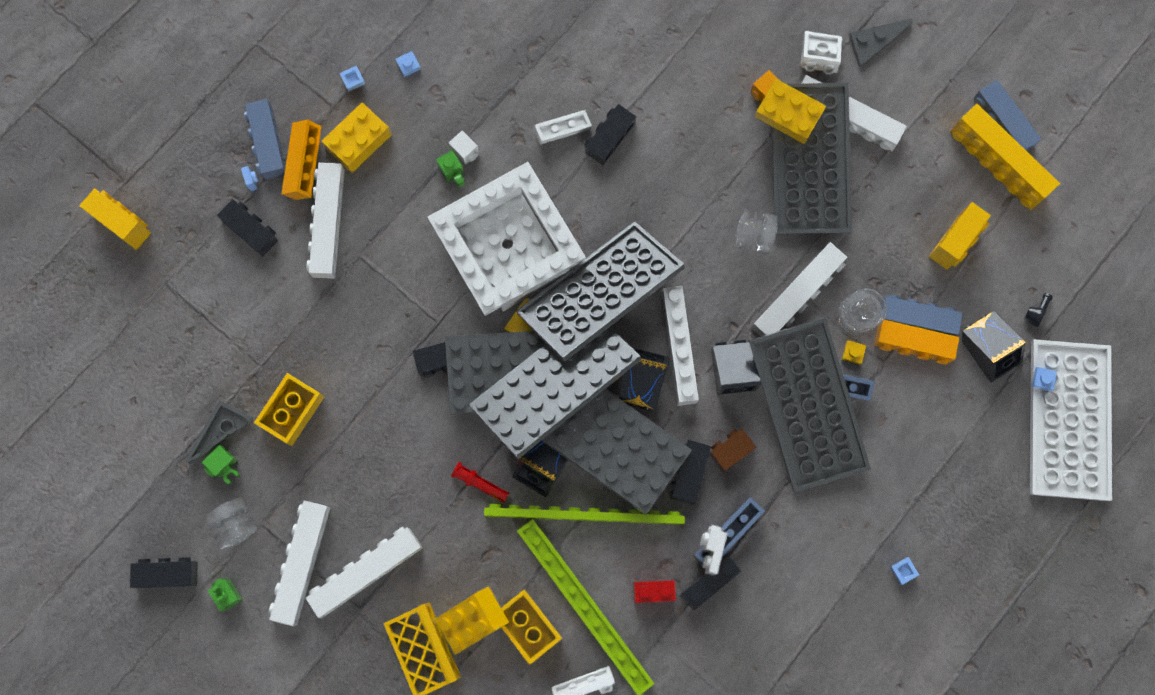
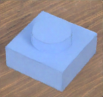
M412 51L396 58V62L404 77L421 70Z
M357 66L340 73L348 92L365 84Z
M249 166L241 168L248 189L250 191L257 190L256 183L259 180L256 172H252Z
M1036 367L1032 387L1053 391L1057 371Z
M909 557L890 567L900 585L919 575Z

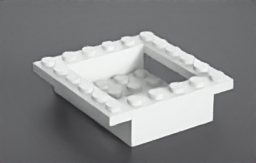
M529 162L522 164L428 216L431 225L484 316L498 308H501L503 312L522 302L525 297L529 298L550 286L566 274L571 267L586 260L584 253ZM521 189L525 194L526 198L528 199L529 203L531 204L532 208L534 209L535 213L537 214L538 218L540 219L541 223L543 224L544 228L546 229L547 233L549 234L550 238L552 239L553 243L555 244L556 248L558 249V252H556L555 248L553 247L552 243L550 242L549 238L547 237L546 233L544 232L543 228L541 227L540 223L538 222L537 218L535 217L534 213L532 212L531 208L529 207L528 203L523 197ZM504 241H512L513 246L510 249H505L502 246Z

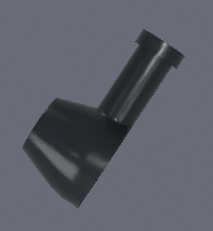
M1044 293L1039 307H1030L1028 309L1025 319L1036 327L1040 325L1046 309L1053 299L1051 294Z

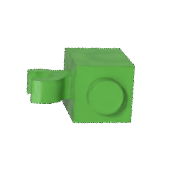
M452 150L436 159L438 168L447 182L454 180L458 188L465 185L464 179L461 176L464 173L462 165Z
M220 445L202 461L206 466L204 470L211 477L215 475L221 478L223 476L224 481L228 484H232V481L229 479L230 474L234 473L235 476H240V473L232 468L238 461L225 447Z
M220 578L211 584L212 588L207 590L219 611H226L243 600L230 579L223 580V578Z

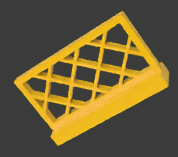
M430 602L383 623L413 695H426L462 678L444 634L435 620L436 616ZM416 612L420 618L418 627L408 623L411 615ZM398 622L404 625L400 635L393 633L391 624ZM407 626L417 630L413 641L403 637ZM420 632L427 634L428 641L426 646L416 642ZM402 640L411 643L408 654L400 650ZM415 645L425 649L421 659L411 656ZM427 651L435 653L436 661L434 665L424 661ZM410 659L419 662L416 673L408 669L407 665ZM422 665L433 668L429 679L419 675ZM435 671L443 672L446 681L441 683L433 681ZM418 678L428 682L425 690L418 693L415 685Z

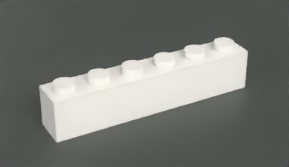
M806 75L801 84L821 82ZM849 97L850 132L863 136L867 141L879 144L885 150L893 151L907 126Z
M318 163V169H315L317 185L313 188L315 205H312L311 214L314 218L313 223L310 224L312 241L308 243L310 260H307L306 269L312 278L335 279L345 171L340 163Z
M830 242L759 317L751 328L760 336H765L781 331L785 325L789 327L795 320L793 316L797 312L801 314L807 308L808 304L806 302L810 298L814 300L820 294L819 288L822 285L826 287L833 280L831 275L835 271L839 273L845 267L844 261L847 259V256Z
M683 287L663 288L661 294L677 406L696 404L699 398Z
M303 501V505H299L297 511L299 519L292 528L291 535L293 539L286 549L288 557L280 570L282 578L275 587L274 595H276V598L269 608L268 614L271 615L269 620L291 626L298 625L330 507L308 501Z
M404 527L399 528L393 533L394 537L390 540H387V538L376 545L377 549L372 552L370 550L366 551L360 556L361 560L355 564L351 562L343 567L344 571L337 576L335 573L326 579L327 583L322 587L318 585L309 591L310 595L306 597V600L317 617H325L420 551L423 547L411 529L408 527L405 529Z

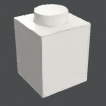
M463 131L449 142L450 150L465 165L477 158L479 153L478 146Z

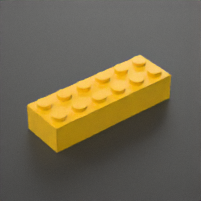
M978 104L972 107L950 131L953 138L966 147L968 153L974 155L983 167L993 173L996 180L1001 181L1007 187V190L1019 198L1021 204L1030 210L1061 184Z

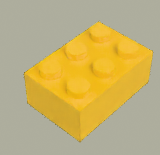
M775 79L757 109L755 118L805 144L826 106L782 81Z
M361 103L322 140V143L329 153L353 173L392 134L389 127L365 104Z
M94 188L79 205L135 250L151 234L146 229L148 225L141 218L130 212L104 190L100 193Z
M971 202L959 214L928 257L946 270L952 265L956 267L966 257L968 249L977 242L979 234L988 227L990 223L987 220L991 215Z
M287 373L254 423L288 445L293 446L324 399V396Z
M489 586L471 595L435 619L455 655L509 623Z
M525 589L501 607L509 621L508 624L501 628L529 665L562 639L561 635Z

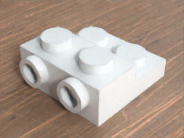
M805 31L800 67L810 72L820 70L825 74L837 73L841 63L842 37Z
M714 525L709 526L708 531L702 534L700 545L703 546L702 551L710 553L705 556L703 568H706L705 573L710 575L718 573L728 534L723 532V528Z

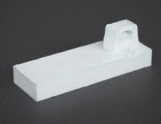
M583 110L536 124L533 129L541 145L590 130L592 124L586 111Z
M607 666L551 688L553 695H585L598 689L601 694L613 691L612 684H615L611 670Z

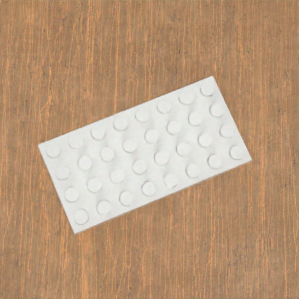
M1035 339L1031 341L1030 495L1112 501L1110 345ZM1036 367L1057 371L1053 391L1032 387Z

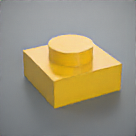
M847 340L841 360L861 365L866 345Z

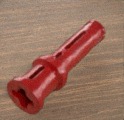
M458 462L451 474L452 478L456 477L465 482L466 486H473L501 503H505L510 492L477 475L476 470L472 471L463 466L462 462Z

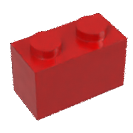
M675 580L633 582L634 603L676 601Z

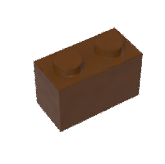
M734 429L726 435L728 438L722 443L719 440L711 446L712 451L709 455L722 472H725L757 448L743 429L739 431Z

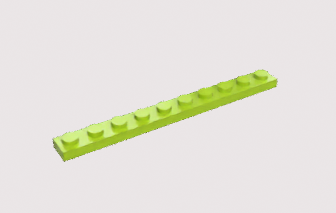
M489 504V507H484L485 517L685 524V516L680 515V512L669 511L668 515H660V511H649L645 515L640 514L639 510H628V513H620V509H608V512H600L601 509L589 508V511L586 512L581 511V508L569 507V511H561V507L550 506L549 510H541V506H529V509H521V505H509V508H501L500 504Z
M532 519L517 530L636 694L641 695L655 683L536 522Z

